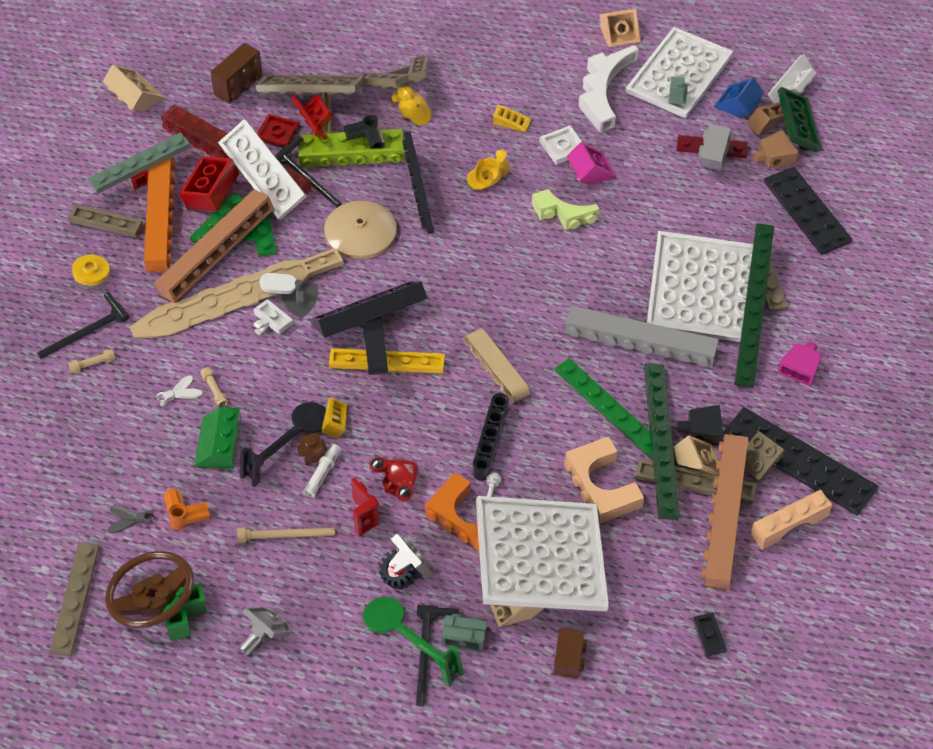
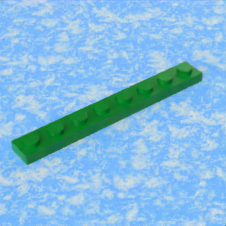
M570 358L555 367V372L652 460L650 431Z

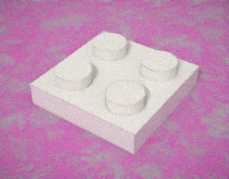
M571 126L541 136L539 142L556 165L568 161L567 155L582 142Z

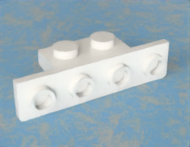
M804 54L799 56L768 93L774 104L780 102L777 91L781 87L801 94L805 86L812 82L816 72Z

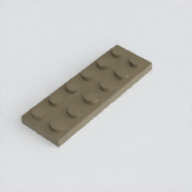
M266 75L256 84V92H263V94H270L272 92H279V94H287L289 92H295L296 94H304L305 92H312V94H320L322 92L337 94L338 92H345V94L351 95L363 85L365 78L364 75Z

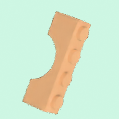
M819 490L754 522L751 536L763 550L779 542L794 527L803 523L813 525L829 517L832 504L824 493Z

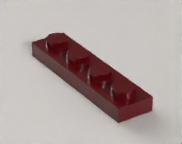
M678 135L676 151L698 154L700 146L704 145L703 137ZM730 140L726 157L746 158L748 142Z

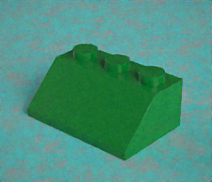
M219 407L203 417L194 467L234 469L242 422L240 408Z

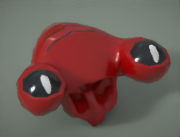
M375 457L369 462L371 471L385 473L382 481L385 493L396 494L397 498L402 502L411 499L414 494V484L418 474L416 462L405 459L390 460L384 457Z

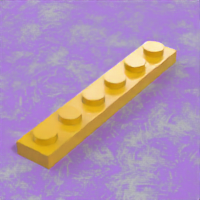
M331 348L329 368L368 370L366 350ZM386 351L388 371L444 373L445 354Z

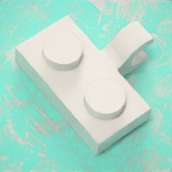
M268 299L254 308V314L260 318V320L254 323V326L257 327L254 332L259 336L268 327L281 334L293 325V319Z

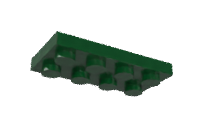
M781 87L777 92L790 141L806 149L818 152L822 147L808 98Z

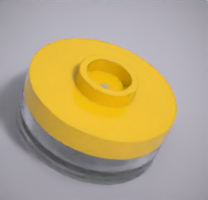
M89 254L79 257L72 265L74 284L84 291H98L104 288L110 279L109 263L98 255Z

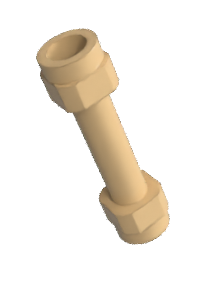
M107 349L103 351V354L79 362L77 359L68 363L71 374L81 372L80 369L103 361L109 363L116 359L113 350Z
M210 367L203 368L200 373L204 382L208 383L214 394V402L218 408L227 406L229 402L225 393H221L215 381L213 370Z

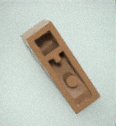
M781 103L757 108L747 122L751 130L759 135L770 131L784 122L785 118Z

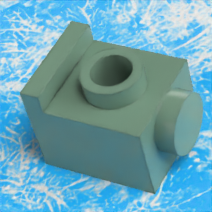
M671 77L669 104L686 105L688 85H685V78Z

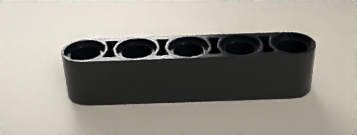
M381 316L363 323L369 375L388 374Z
M497 393L491 399L474 456L473 476L479 481L486 480L487 476L491 474L508 415L509 398L503 393Z

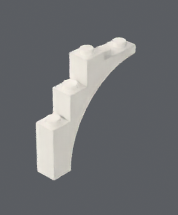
M635 45L605 56L602 52L588 58L587 70L590 74L584 76L583 89L586 93L579 96V108L599 133L615 127L616 116L608 104L606 90L613 77L621 69L637 61L638 48Z

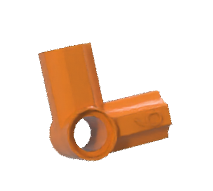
M171 488L163 493L170 526L173 529L182 530L187 524L210 519L209 508L206 502L185 506L180 490Z

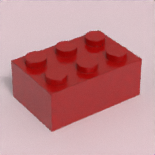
M201 157L179 193L187 209L218 211L239 176L233 159Z

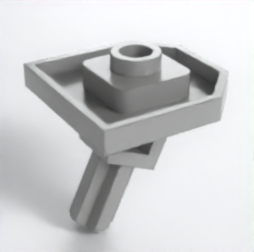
M263 606L245 607L242 613L254 625L251 628L253 633L240 646V649L246 655H250L262 641L265 643L270 637H288L291 633L290 624L276 612Z

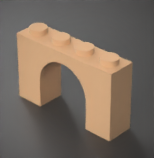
M609 436L567 451L564 461L566 471H570L573 475L572 480L575 487H579L581 490V497L584 503L597 504L599 524L643 508L644 496L635 482L615 490H604L591 482L589 475L595 469L617 460V450Z

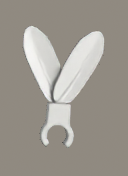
M189 375L181 379L172 391L158 393L157 400L165 398L160 400V406H164L175 398L194 399L201 397L203 392L198 389H187L193 379Z

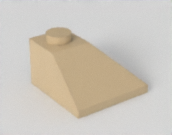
M688 435L673 447L674 460L678 465L700 472L719 475V471L716 470L718 457L712 444Z

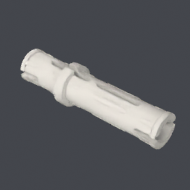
M330 444L326 454L320 458V464L303 491L306 496H312V498L316 496L328 472L335 466L334 462L342 451L338 445Z

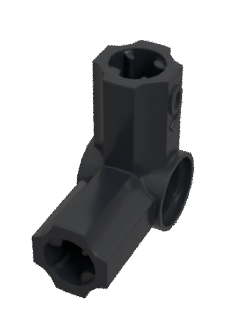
M367 115L360 122L343 126L348 141L366 136L370 149H381L385 146L378 125V119L374 115Z

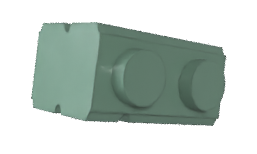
M459 614L445 615L441 637L442 645L483 651L487 633V621L480 617H472L470 619L463 618Z

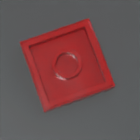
M268 113L257 134L264 143L284 148L291 143L300 127V122Z

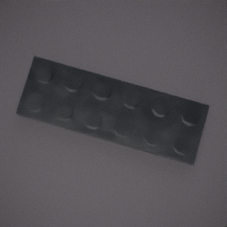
M411 131L404 132L405 140H402L404 151L408 150L405 152L407 164L411 163L408 165L410 177L414 176L411 178L413 190L417 189L414 191L416 203H420L417 204L421 225L422 228L426 227L427 234L434 233Z
M795 167L764 178L765 185L821 255L852 243L853 239Z

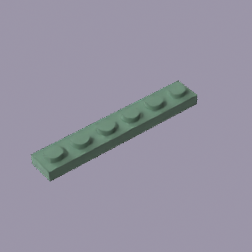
M179 133L87 178L88 183L99 194L189 149L190 143Z

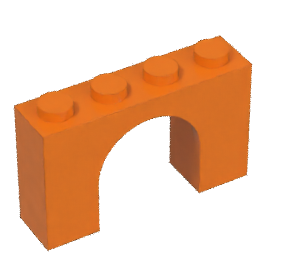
M454 472L425 504V514L430 521H437L444 530L449 533H455L462 542L470 543L479 552L477 523L465 522L455 512L456 508L471 492V482Z

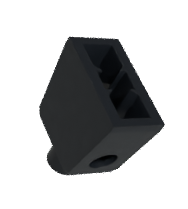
M720 405L689 410L687 421H677V432H689V436L719 446V442H723L724 436Z

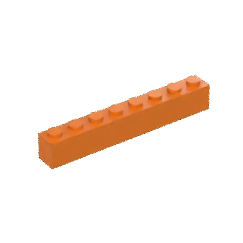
M172 157L149 168L144 250L146 272L167 271L169 264H172V255L169 253V250L173 249L172 239H170V236H173V226H170V223L174 222V215L171 212V209H174V198H171V196L175 195V187L172 185V182H175V172L173 169H176V160Z

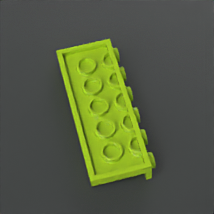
M402 129L380 130L385 142V146L381 149H370L366 136L348 141L345 132L326 133L328 136L326 140L321 136L318 138L314 134L300 135L304 141L298 145L299 166L310 168L312 166L327 167L329 165L344 166L347 164L362 165L364 163L379 164L382 162L405 161Z

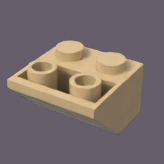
M490 605L499 628L531 619L544 609L540 607Z

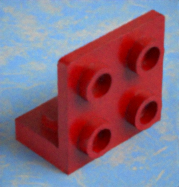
M354 477L351 479L352 497L358 506L353 510L355 532L360 537L379 525V502L374 495H370L367 492L364 483L359 482Z

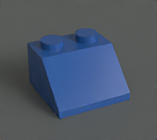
M752 77L729 85L714 107L736 117H747L753 113L754 107L760 103L765 92L755 78Z

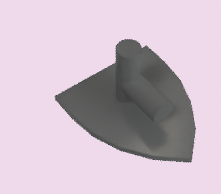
M296 280L293 293L281 294L287 309L301 319L305 317L317 301L318 284L302 285L301 280Z

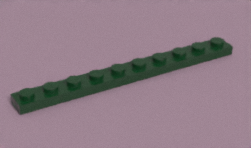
M756 223L734 381V385L753 388L755 382L775 226Z
M645 363L644 377L658 519L678 520L680 512L664 365Z

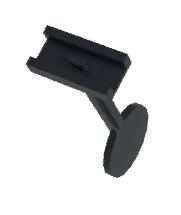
M302 403L292 412L294 426L262 453L257 455L245 447L240 454V478L243 479L249 476L252 478V486L256 487L260 483L261 466L269 457L300 432L313 434L322 431L326 408L319 403Z

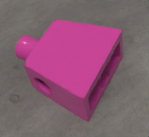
M808 342L806 346L799 343L795 344L780 361L778 373L811 387L821 354L816 351L817 345L813 342Z

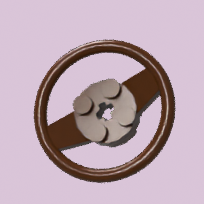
M166 551L148 552L129 560L116 571L107 586L105 602L109 614L118 623L132 628L152 627L169 620L185 606L192 594L194 587L192 568L181 556ZM156 559L170 560L179 565L178 568L165 578L162 574L156 573L151 577L145 578L140 583L134 584L132 586V594L114 599L117 584L135 566ZM185 586L179 600L170 609L163 612L166 606L170 605L174 600L178 590ZM140 614L142 617L146 616L152 618L136 620L125 617V615Z

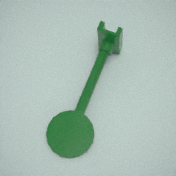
M380 597L369 602L364 608L362 616L364 624L369 630L375 633H387L393 630L399 632L436 661L440 666L443 683L448 687L452 686L451 677L455 673H458L460 676L464 674L459 649L452 646L445 653H441L402 624L404 611L403 606L398 600L392 597Z

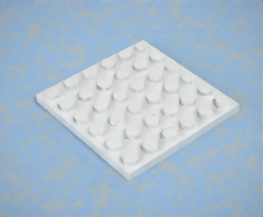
M658 231L647 323L716 339L740 342L753 244Z
M477 496L476 511L483 604L592 611L608 610L609 604L597 504Z

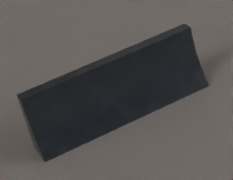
M409 281L311 318L310 321L312 326L317 328L323 337L326 338L428 298L422 281Z

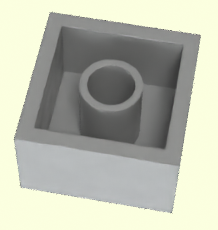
M709 124V128H705L703 134L704 145L700 146L699 160H701L702 166L722 170L731 140V128Z

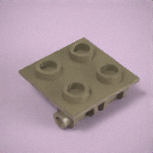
M758 431L747 445L744 470L759 482L762 479L765 480L769 473L768 470H773L771 466H776L775 462L777 463L781 457H784L783 453L785 450Z

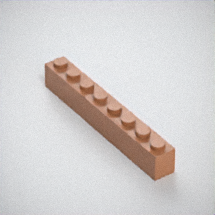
M255 189L251 191L154 282L160 296L173 303L181 298L274 210L270 197Z
M724 434V441L719 442L718 453H722L721 459L717 458L716 470L719 471V476H715L713 487L717 488V494H712L711 506H715L714 512L710 511L709 524H712V530H707L706 542H710V546L705 548L704 560L708 561L707 567H702L701 578L705 579V586L728 590L730 587L748 437Z

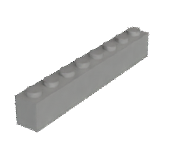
M571 306L565 324V333L572 337H584L590 341L597 340L608 345L623 346L628 350L636 349L646 354L653 353L664 358H675L682 362L696 363L702 367L713 366L719 340L576 306Z

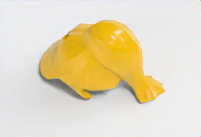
M409 85L398 88L396 93L393 92L392 101L394 103L399 102L398 108L402 113V118H408L418 126L425 125L430 121L432 115L425 99L419 93L414 92V89Z
M496 151V159L488 157L478 160L475 169L467 175V182L473 190H483L498 183L502 179L501 177L509 173L510 162L505 159L507 151Z

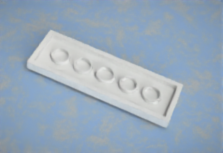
M245 119L218 142L227 155L233 159L235 165L253 188L270 197L274 207L272 212L279 220L284 218L307 197Z

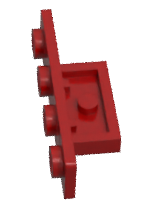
M292 94L293 104L300 110V115L306 119L305 123L312 128L311 132L319 138L321 136L326 140L328 136L322 128L334 115L323 99L316 95L306 105L302 99Z

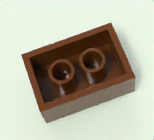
M243 43L210 71L214 96L230 104L233 100H237L243 91L248 90L252 83L259 80L263 75L260 51Z

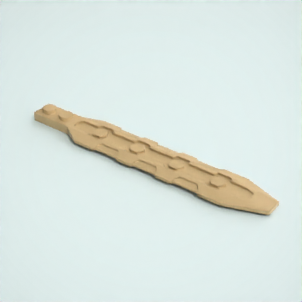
M333 248L303 260L282 261L268 266L267 269L233 279L232 282L216 288L200 291L197 295L157 307L130 326V330L134 339L170 336L187 330L190 326L209 319L224 316L225 313L244 306L259 303L260 300L279 294L265 292L260 288L259 280L265 273L292 275L296 280H301L303 284L312 276L342 266L343 259L338 250Z

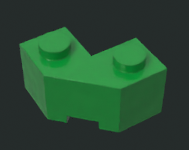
M201 583L194 584L192 594L185 606L166 621L170 641L191 636L187 618L208 613ZM185 587L178 590L174 600L170 605L166 606L163 612L170 609L179 600Z

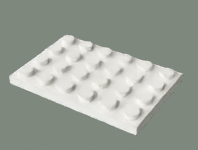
M673 27L628 84L625 93L687 118L732 58L733 51ZM671 77L685 78V85H688L686 105L669 104Z

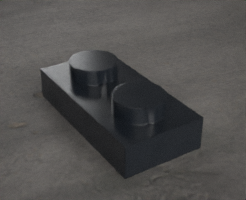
M714 613L693 616V623L705 657L725 653L726 646Z

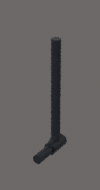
M299 135L288 146L282 148L275 157L281 164L287 163L338 208L342 203L291 158L292 151L304 141Z
M106 292L104 298L112 307L111 314L37 352V355L42 359L114 320L123 323L130 316L122 305L114 299L111 293Z
M417 605V616L423 620L421 638L429 643L431 620L438 616L459 614V608ZM421 649L416 706H424L428 655Z

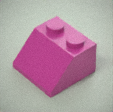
M580 142L567 155L570 161L569 165L575 170L576 177L581 183L585 182L591 185L616 177L603 152L583 142Z

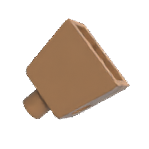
M781 130L762 139L759 142L758 152H754L752 157L755 163L764 161L768 168L796 164L798 152L785 132Z

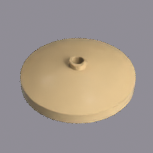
M353 201L339 206L328 216L324 227L325 239L331 249L336 248L343 257L357 260L370 259L383 254L392 246L397 235V225L392 213L382 205L370 201Z

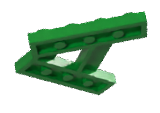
M234 192L220 206L218 211H215L190 236V241L196 244L245 197ZM269 214L243 238V240L256 242L258 257L276 255Z

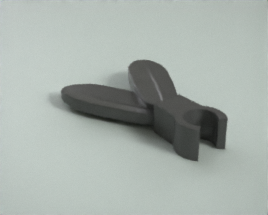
M119 505L110 507L112 514L122 518V520L113 523L108 528L109 533L120 532L136 523L153 524L151 518L146 519L148 516H154L150 510L135 513Z

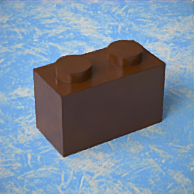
M559 628L554 675L579 678V671H584L585 658H581L582 652H586L588 641L584 639V631Z

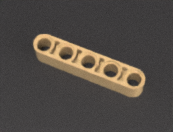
M482 328L464 336L466 346L469 345L470 351L477 359H480V364L487 372L491 373V378L497 385L501 386L500 389L512 400V404L530 395L526 382Z

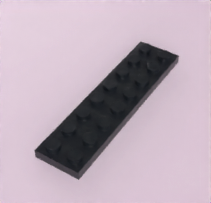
M745 407L741 409L723 431V434L748 437V443L760 431L785 450L783 453L784 457H781L777 463L775 462L776 466L774 467L816 492L821 490L829 500L856 516L860 514L878 490L879 486Z

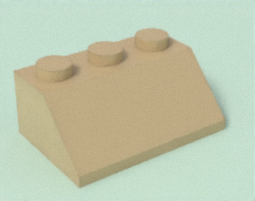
M112 64L103 80L108 86L107 89L118 95L117 98L128 105L127 107L134 112H144L165 99L157 89L133 69Z

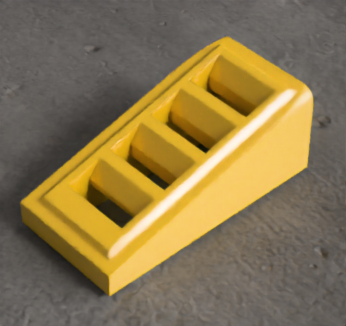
M502 105L497 106L493 115V125L525 133L531 122V118Z
M332 397L328 399L322 433L335 439L341 437L346 428L347 404Z

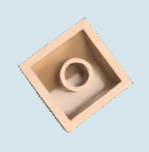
M636 9L599 14L601 30L608 47L641 42Z

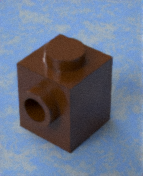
M318 432L299 437L300 445L297 446L299 457H303L305 465L319 462L320 458L324 456V451L327 450L325 440L320 439Z

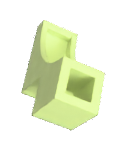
M549 189L532 194V206L540 220L550 219L557 215L565 230L576 229L586 223L592 224L599 218L597 204L588 206L568 204L555 197Z

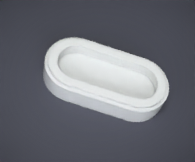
M265 273L260 277V288L265 292L291 294L295 291L296 279L292 275Z

